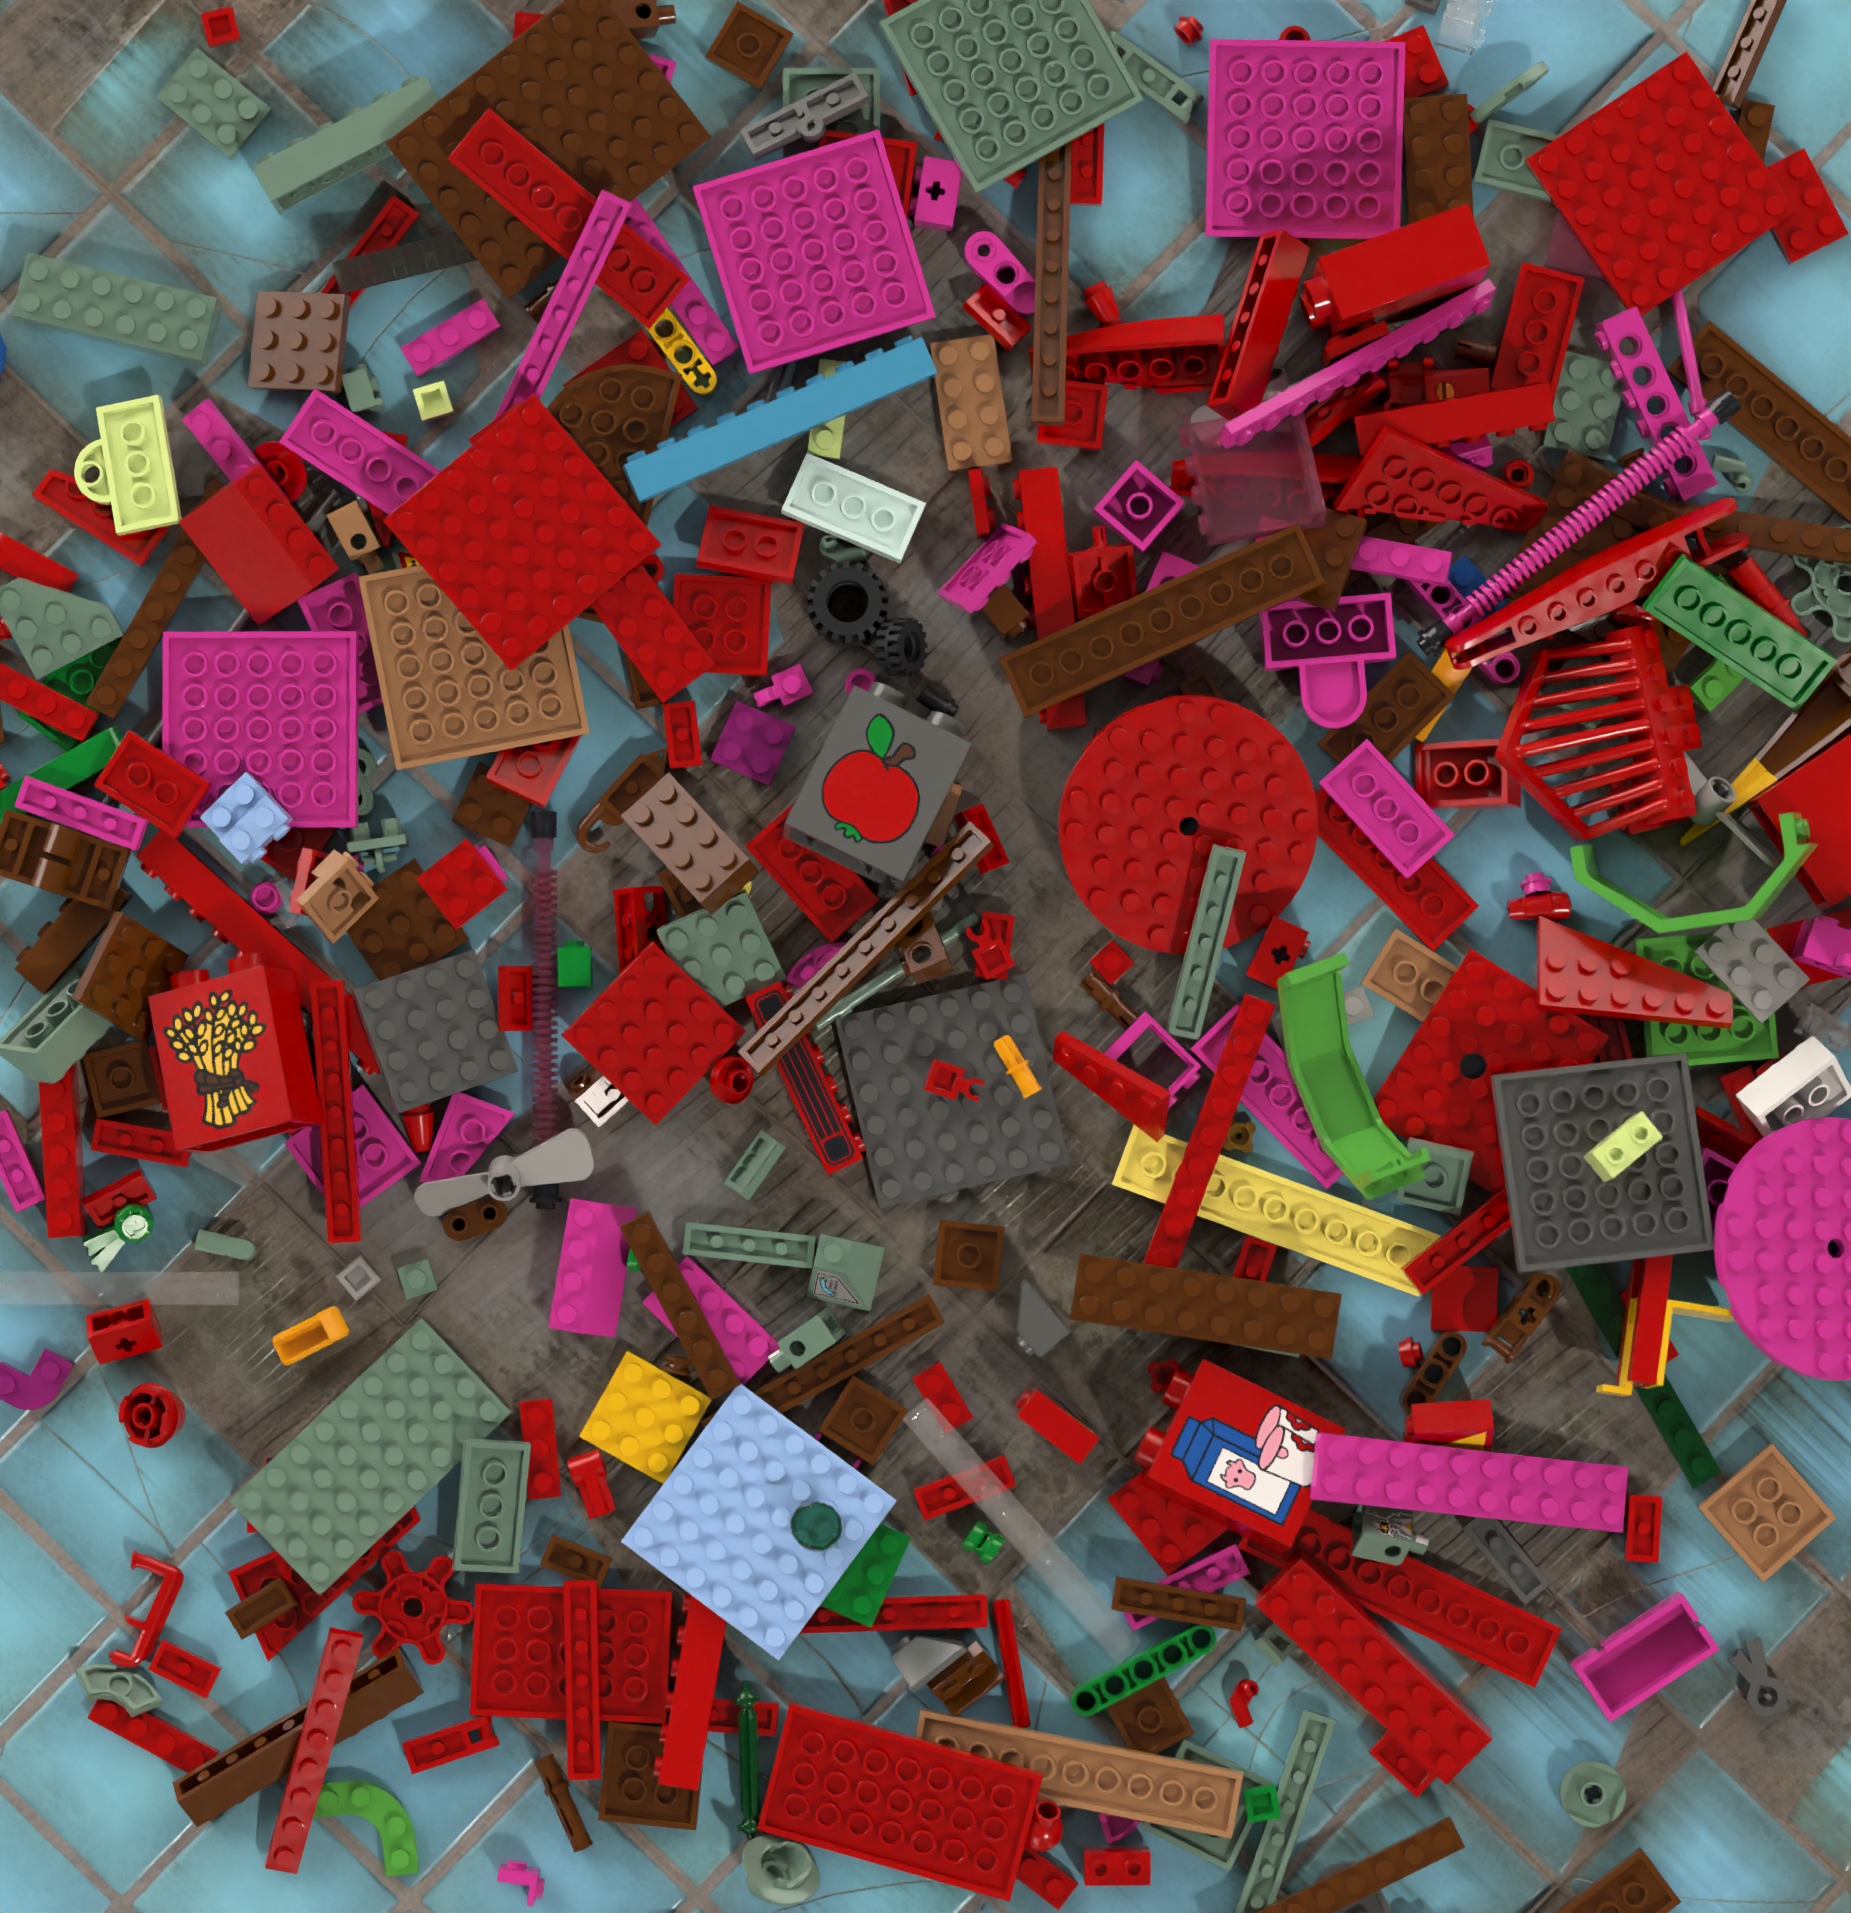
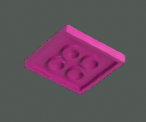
M1002 522L937 594L946 603L971 614L973 611H979L988 602L989 593L995 587L999 588L1011 577L1010 571L1018 562L1020 564L1025 562L1034 551L1032 547L1038 541L1028 532Z
M364 1084L352 1092L360 1208L422 1163ZM320 1124L303 1128L285 1141L284 1144L325 1198Z

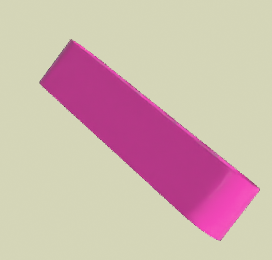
M1403 579L1437 620L1439 618L1444 620L1451 613L1459 612L1468 604L1448 579L1446 587ZM1441 588L1447 593L1448 599L1445 604H1437L1433 601L1431 597L1433 589ZM1477 614L1469 619L1468 627L1460 632L1474 626L1483 619ZM1495 634V635H1493L1492 637L1488 638L1487 640L1492 639V638L1496 637L1497 635ZM1510 651L1477 664L1491 682L1500 686L1512 682L1519 675L1520 671L1519 662ZM1503 661L1510 665V677L1503 678L1496 673L1495 667L1497 662Z

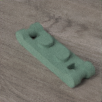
M1111 30L1108 36L1115 49L1124 53L1121 59L1140 93L1168 112L1179 123L1186 125L1191 118V111L1195 106L1199 107L1205 99L1203 95L1121 35ZM1177 93H1180L1185 98L1180 106L1172 101Z

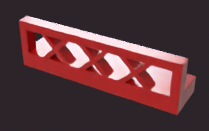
M642 886L613 890L619 971L621 973L650 943L647 939V930L650 925L656 931L657 940L655 944L666 953L657 934L658 928L667 925L664 887ZM653 893L654 908L651 912L645 908L644 894Z

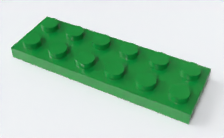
M1684 554L1679 557L1642 605L1648 613L1796 712H1798L1837 663V659L1832 654Z

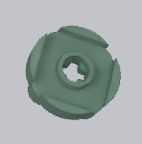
M1588 1760L1576 1762L1564 1774L1559 1787V1797L1562 1808L1574 1822L1585 1827L1596 1828L1607 1824L1609 1821H1613L1621 1814L1626 1802V1790L1622 1779L1615 1769L1604 1762ZM1592 1785H1597V1791L1601 1793L1600 1799L1594 1798L1592 1803L1587 1802V1795L1584 1794L1585 1789L1591 1788Z

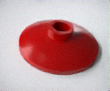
M278 441L265 442L252 452L288 497L289 503L294 502L303 494L307 485V472L304 462L299 455Z

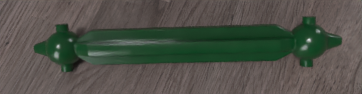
M744 1683L742 1691L734 1699V1704L741 1707L738 1714L740 1809L745 1817L741 1824L738 1825V1830L743 1831L748 1841L755 1838L756 1833L759 1831L757 1830L759 1819L756 1817L760 1809L757 1714L753 1707L760 1700V1696L751 1690L749 1683Z

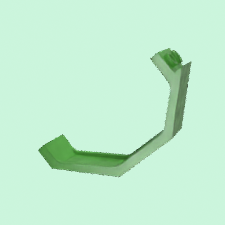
M1801 813L1779 814L1785 856L1782 863L1752 900L1741 908L1676 918L1667 917L1604 879L1597 868L1594 845L1570 847L1576 881L1656 932L1669 933L1761 919L1815 850L1818 843L1806 844L1805 839L1810 838V830L1807 818L1803 819Z
M1345 952L1286 973L1277 980L1287 1065L1323 1151L1366 1199L1371 1200L1426 1179L1422 1165L1430 1161L1431 1157L1427 1148L1420 1149L1416 1153L1411 1154L1387 1128L1378 1113L1350 1045L1341 977L1342 970L1350 963Z

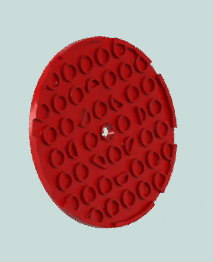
M1204 695L1165 697L1162 700L1153 701L1143 706H1136L1107 724L1083 749L1082 755L1069 774L1062 792L1058 812V840L1063 864L1075 892L1086 908L1098 921L1123 939L1140 947L1170 954H1185L1212 844L1246 852L1222 947L1224 949L1258 933L1270 924L1273 916L1278 917L1289 905L1301 888L1310 869L1318 836V808L1310 775L1293 745L1276 727L1255 712L1237 703ZM1186 817H1193L1197 821L1198 826L1196 829L1188 834L1182 833L1180 831L1181 821Z

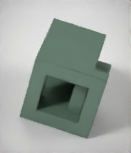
M365 364L348 368V373L342 375V382L351 412L360 417L386 409L383 399L381 397L376 398V395L381 394L376 375L370 376Z

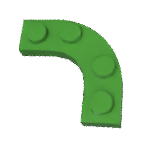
M1714 574L1716 577L1727 583V581L1723 578L1721 574ZM1714 657L1711 663L1688 684L1690 694L1704 711L1711 712L1738 686L1744 676Z
M362 1780L323 1782L314 1818L339 1815H356L365 1818L379 1831L383 1844L386 1877L420 1872L415 1828L408 1811L401 1802L385 1791L384 1788L371 1782Z

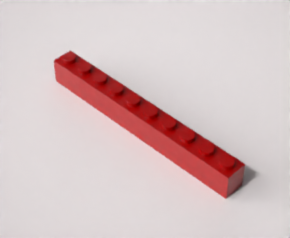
M160 830L136 856L143 862L139 866L141 870L153 880L157 876L167 884L163 889L176 901H179L182 897L191 906L187 911L201 923L206 919L215 927L212 933L226 945L230 941L239 949L236 952L237 956L264 953L267 957L268 966L294 970L300 1006L304 1007L311 1014L312 1018L310 982L334 979L261 913L257 912L250 903L179 839L173 838L163 830ZM345 990L349 1050L360 1058L356 1063L369 1075H372L373 1072L381 1075L353 996Z

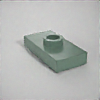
M761 1130L724 1181V1184L749 1201L786 1147Z

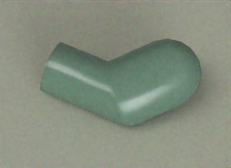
M1715 453L1711 469L1727 473L1736 491L1740 493L1749 491L1753 485V478L1746 463L1740 459Z
M825 535L820 540V552L833 564H843V561H850L851 564L867 561L865 550L862 547L856 546L846 549L836 541V537L833 535Z

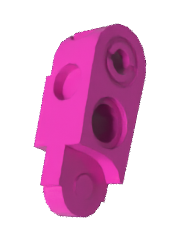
M982 231L970 236L964 249L965 263L968 268L984 284L987 283L1018 314L1034 315L1035 279L993 233ZM981 245H985L990 251L988 256L982 257L978 254L977 250ZM1002 270H1010L1014 274L1015 279L1010 284H1003L997 279V274Z

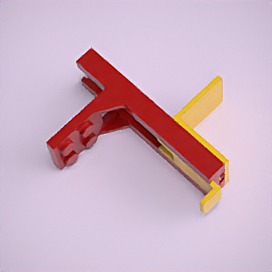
M1673 1255L1634 1259L1631 1261L1628 1297L1616 1376V1384H1619V1386L1597 1385V1393L1626 1397L1632 1395L1633 1386L1646 1389L1663 1386L1672 1314L1722 1322L1735 1321L1730 1310L1726 1308L1668 1299Z

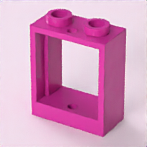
M1145 1011L1104 1054L1116 1061L1149 1028L1188 1066L1166 1089L1171 1092L1169 1109L1178 1100L1174 1094L1182 1086L1189 1089L1200 1077L1196 1071L1201 1065Z

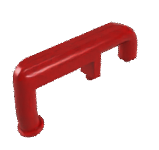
M136 1550L132 1552L131 1569L141 1568L164 1579L145 1621L132 1615H126L124 1621L128 1624L142 1629L131 1655L118 1649L115 1652L110 1651L108 1657L112 1658L111 1663L125 1668L136 1667L152 1654L184 1581L183 1572L179 1568L152 1556L137 1553Z

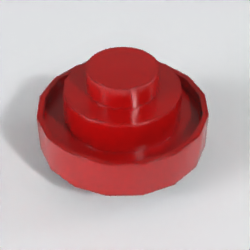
M726 1056L720 1059L715 1064L710 1076V1090L713 1096L720 1102L733 1105L741 1103L749 1096L754 1083V1071L751 1065L744 1058L736 1056Z

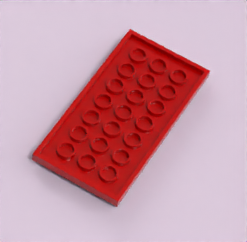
M791 1702L757 1830L1010 1902L1044 1773Z

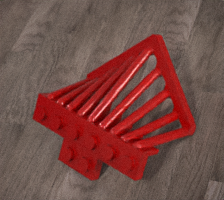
M1654 624L1632 626L1605 634L1606 641L1544 649L1534 652L1496 749V760L1576 842L1593 839L1645 818L1648 825L1697 815L1695 797L1692 793L1688 766L1683 752L1702 748L1700 729L1697 725L1693 698L1688 684L1668 687L1666 669L1663 665L1659 638ZM1603 654L1610 656L1611 660L1610 662L1547 672L1552 661ZM1611 675L1615 678V682L1538 696L1541 686ZM1607 696H1619L1620 702L1528 721L1532 710ZM1622 715L1624 717L1623 723L1519 745L1522 735ZM1624 736H1628L1629 743L1537 766L1530 767L1522 759L1528 756ZM1633 757L1634 763L1553 787H1549L1541 779L1621 758ZM1637 776L1638 784L1575 806L1569 807L1561 799L1565 796ZM1642 797L1643 803L1640 807L1591 826H1587L1580 819V817Z

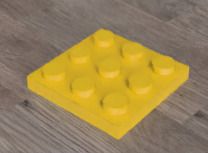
M627 1350L579 1437L664 1484L712 1399L707 1394Z

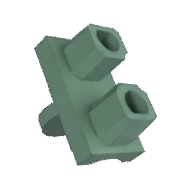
M399 818L381 820L383 833L381 838L371 839L368 822L358 823V828H350L351 842L347 843L348 853L356 854L375 851V855L363 856L364 865L377 864L379 873L386 872V863L397 861L396 851L384 853L383 850L410 846L408 836L403 834Z

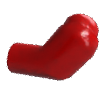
M1243 1679L1238 1682L1229 1698V1704L1239 1728L1254 1723L1248 1708L1254 1695H1257L1259 1692L1258 1684L1254 1680Z

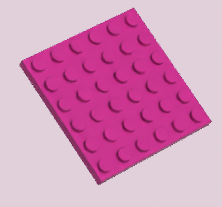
M1210 39L1205 237H1260L1261 234L1284 229L1295 238L1372 239L1399 229L1401 214L1405 42Z
M879 129L692 186L749 375L936 318Z
M163 632L162 751L212 783V786L185 828H209L200 816L245 772H249L293 818L288 824L290 828H358L359 632Z

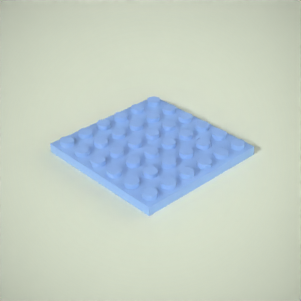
M741 1384L732 1391L621 1542L777 1660H780L897 1500Z

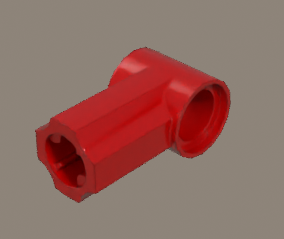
M599 1449L567 1459L573 1482L576 1487H579L589 1519L615 1511V1502L606 1480V1467Z

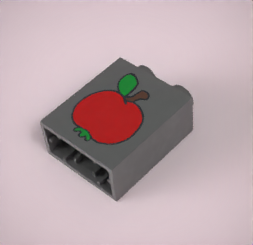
M872 682L868 692L854 685L785 822L782 836L898 893L902 889L967 759L972 743L961 738L966 727L955 718L939 711H931L927 720H924L903 709L907 698L902 693L883 683Z

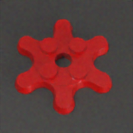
M396 1550L388 1551L381 1559L382 1569L387 1576L385 1587L377 1592L359 1591L352 1600V1606L358 1614L374 1615L381 1622V1633L372 1644L373 1654L378 1659H381L398 1649L402 1644L411 1643L418 1647L424 1662L429 1665L439 1664L444 1659L446 1653L445 1647L440 1640L441 1629L450 1623L466 1625L474 1617V1608L468 1601H457L449 1598L445 1592V1583L454 1572L450 1557L445 1555L437 1556L426 1570L415 1572L407 1566L402 1553ZM416 1598L420 1600L423 1605L420 1615L411 1616L406 1612L405 1603L408 1599Z

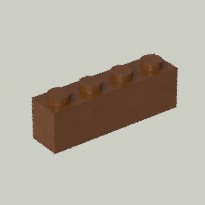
M120 885L112 911L67 898L58 910L61 912L58 918L53 923L48 921L37 934L40 939L32 948L28 945L18 955L16 961L19 963L14 970L41 993L46 994L77 964L106 930L114 912H121L134 896Z

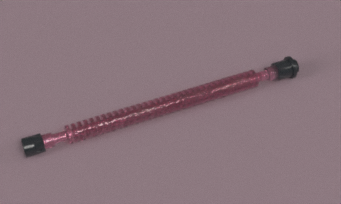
M555 811L531 812V838H534V851H538V870H531V875L538 876V878L531 879V884H538L536 887H531V892H538V895H531V900L538 901V903L531 904V909H538V912H531V917L538 918V920L531 921L532 926H538V928L531 929V934H538V937H531L532 942L538 943V945L532 946V951H538V954H532V959H538V962H532V967L538 968V970L532 971V976H538V979H532V984L538 985V987L532 988V993H538V996H532V1001H538V1004H532V1009L538 1010V1013H532V1018H538V1021H532V1026H538V1029L532 1030V1035H538V1038H532V1043H538V1046H532V1051L538 1052V1055H532V1060H538V1063H532V1068H539V1071L532 1072V1077H539V1080H532V1085H539V1088L532 1089V1093L539 1094V1097H532V1102H539V1105H532V1110H539V1114H532V1119H539V1122H532V1127H539V1131H532V1135L539 1136V1139H532V1144L539 1145L551 1139L552 1135H558V1130H552V1127H558V1122H552V1119L558 1118V1114H552V1110H558V1105H552V1102H558V1097H552V1093H558V1088H552V1085H558V1080H552V1077L558 1076V1072L551 1070V1068H558V1063H551V1060H558V1055H551V1051H558V1046H551V1043H558V1038H551V1035L558 1034L557 1029H551V1026H558V1021H551V1018H558V1013L551 1012V1010L558 1009V1004H551V1001H558V996H551V993L558 992L557 987H551V984H558V979H551V976H558V971L551 970V968L558 967L557 962H551V959H557V954H551V951H557V945H551V943L557 942V937H551V934H557V929L551 928V926L557 925V920H551L552 917H557V912H551V909H557V904L551 903V901L557 900V895H551V892H557V887L551 886V884H557V878H551V876L557 875V870H551V851H554V838H557V812ZM559 1183L532 1186V1198H529V1203H536V1209H555V1202H562V1197H559Z

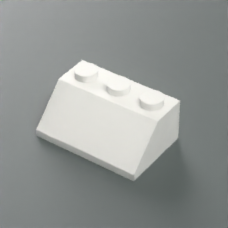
M1812 1035L1779 1062L1773 1064L1757 1079L1747 1084L1736 1094V1097L1745 1114L1762 1136L1765 1137L1769 1133L1797 1121L1826 1117L1851 1097V1086L1836 1057Z

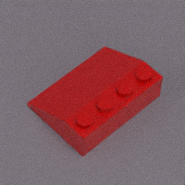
M258 463L253 464L178 521L258 626L313 590L340 569L263 467Z

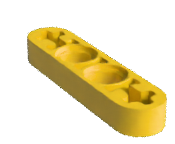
M668 308L665 309L664 313L660 315L650 329L643 324L677 372L682 374V379L693 393L699 396H708L715 391L717 376L714 370ZM662 320L670 321L674 326V331L669 337H660L655 332L656 325ZM681 346L689 347L693 352V357L688 363H679L674 358L675 351ZM699 360L702 365L697 366L699 372L703 376L708 374L711 376L708 380L710 386L704 388L702 385L698 387L694 385L697 382V378L692 370L688 375L684 373V371L693 368Z

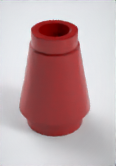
M1105 280L1082 291L1085 298L1082 301L1103 327L1117 325L1122 322L1111 285L1107 286Z
M430 1103L405 1111L401 1115L413 1147V1152L427 1151L432 1148L434 1110H430Z

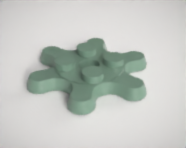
M1844 524L1840 528L1851 530V524ZM1793 556L1794 563L1799 568L1808 572L1811 583L1807 590L1793 596L1790 604L1791 609L1796 615L1803 617L1817 610L1828 612L1833 619V637L1841 643L1850 642L1851 592H1843L1838 589L1837 579L1842 576L1851 578V565Z

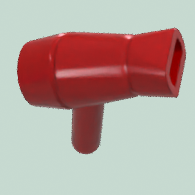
M1551 891L1508 900L1507 910L1510 919L1537 921L1539 916L1559 923L1558 920L1569 918L1572 903L1567 892Z

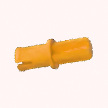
M1005 1035L996 1040L994 1047L1008 1069L1006 1074H1011L1023 1094V1098L1025 1099L1042 1089L1027 1065L1029 1060H1024L1011 1036Z

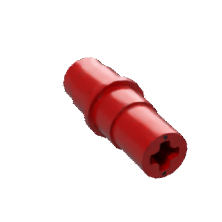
M1752 555L1744 558L1728 570L1727 573L1744 596L1803 636H1807V633L1800 625V620L1788 605L1790 600L1787 597L1783 598L1773 582H1770Z

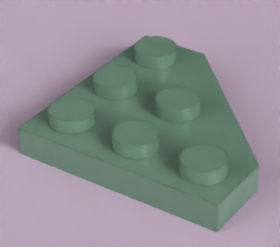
M20 577L0 587V614L36 680L124 635L110 606L107 604L82 598L53 587L40 585Z

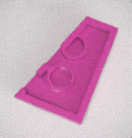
M462 1092L452 1095L419 1182L426 1183L465 1176L516 1113Z

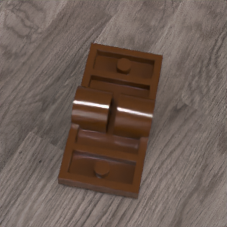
M8 809L5 810L0 825V876L112 911L132 849Z

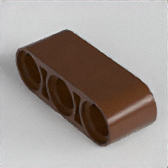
M1444 1331L1436 1337L1423 1357V1361L1419 1363V1367L1414 1371L1400 1393L1399 1404L1406 1413L1410 1414L1411 1412L1407 1405V1398L1412 1392H1420L1423 1396V1403H1434L1466 1353L1467 1343L1461 1334L1454 1331ZM1448 1337H1455L1459 1343L1457 1352L1452 1355H1447L1442 1348L1444 1340ZM1431 1364H1437L1441 1369V1376L1435 1382H1428L1425 1378V1370Z

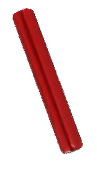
M1000 1599L993 1602L1012 1722L1015 1727L1027 1728L1031 1723L1011 1603L1009 1599Z

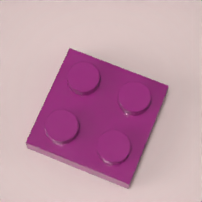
M736 701L710 761L770 787L796 726Z

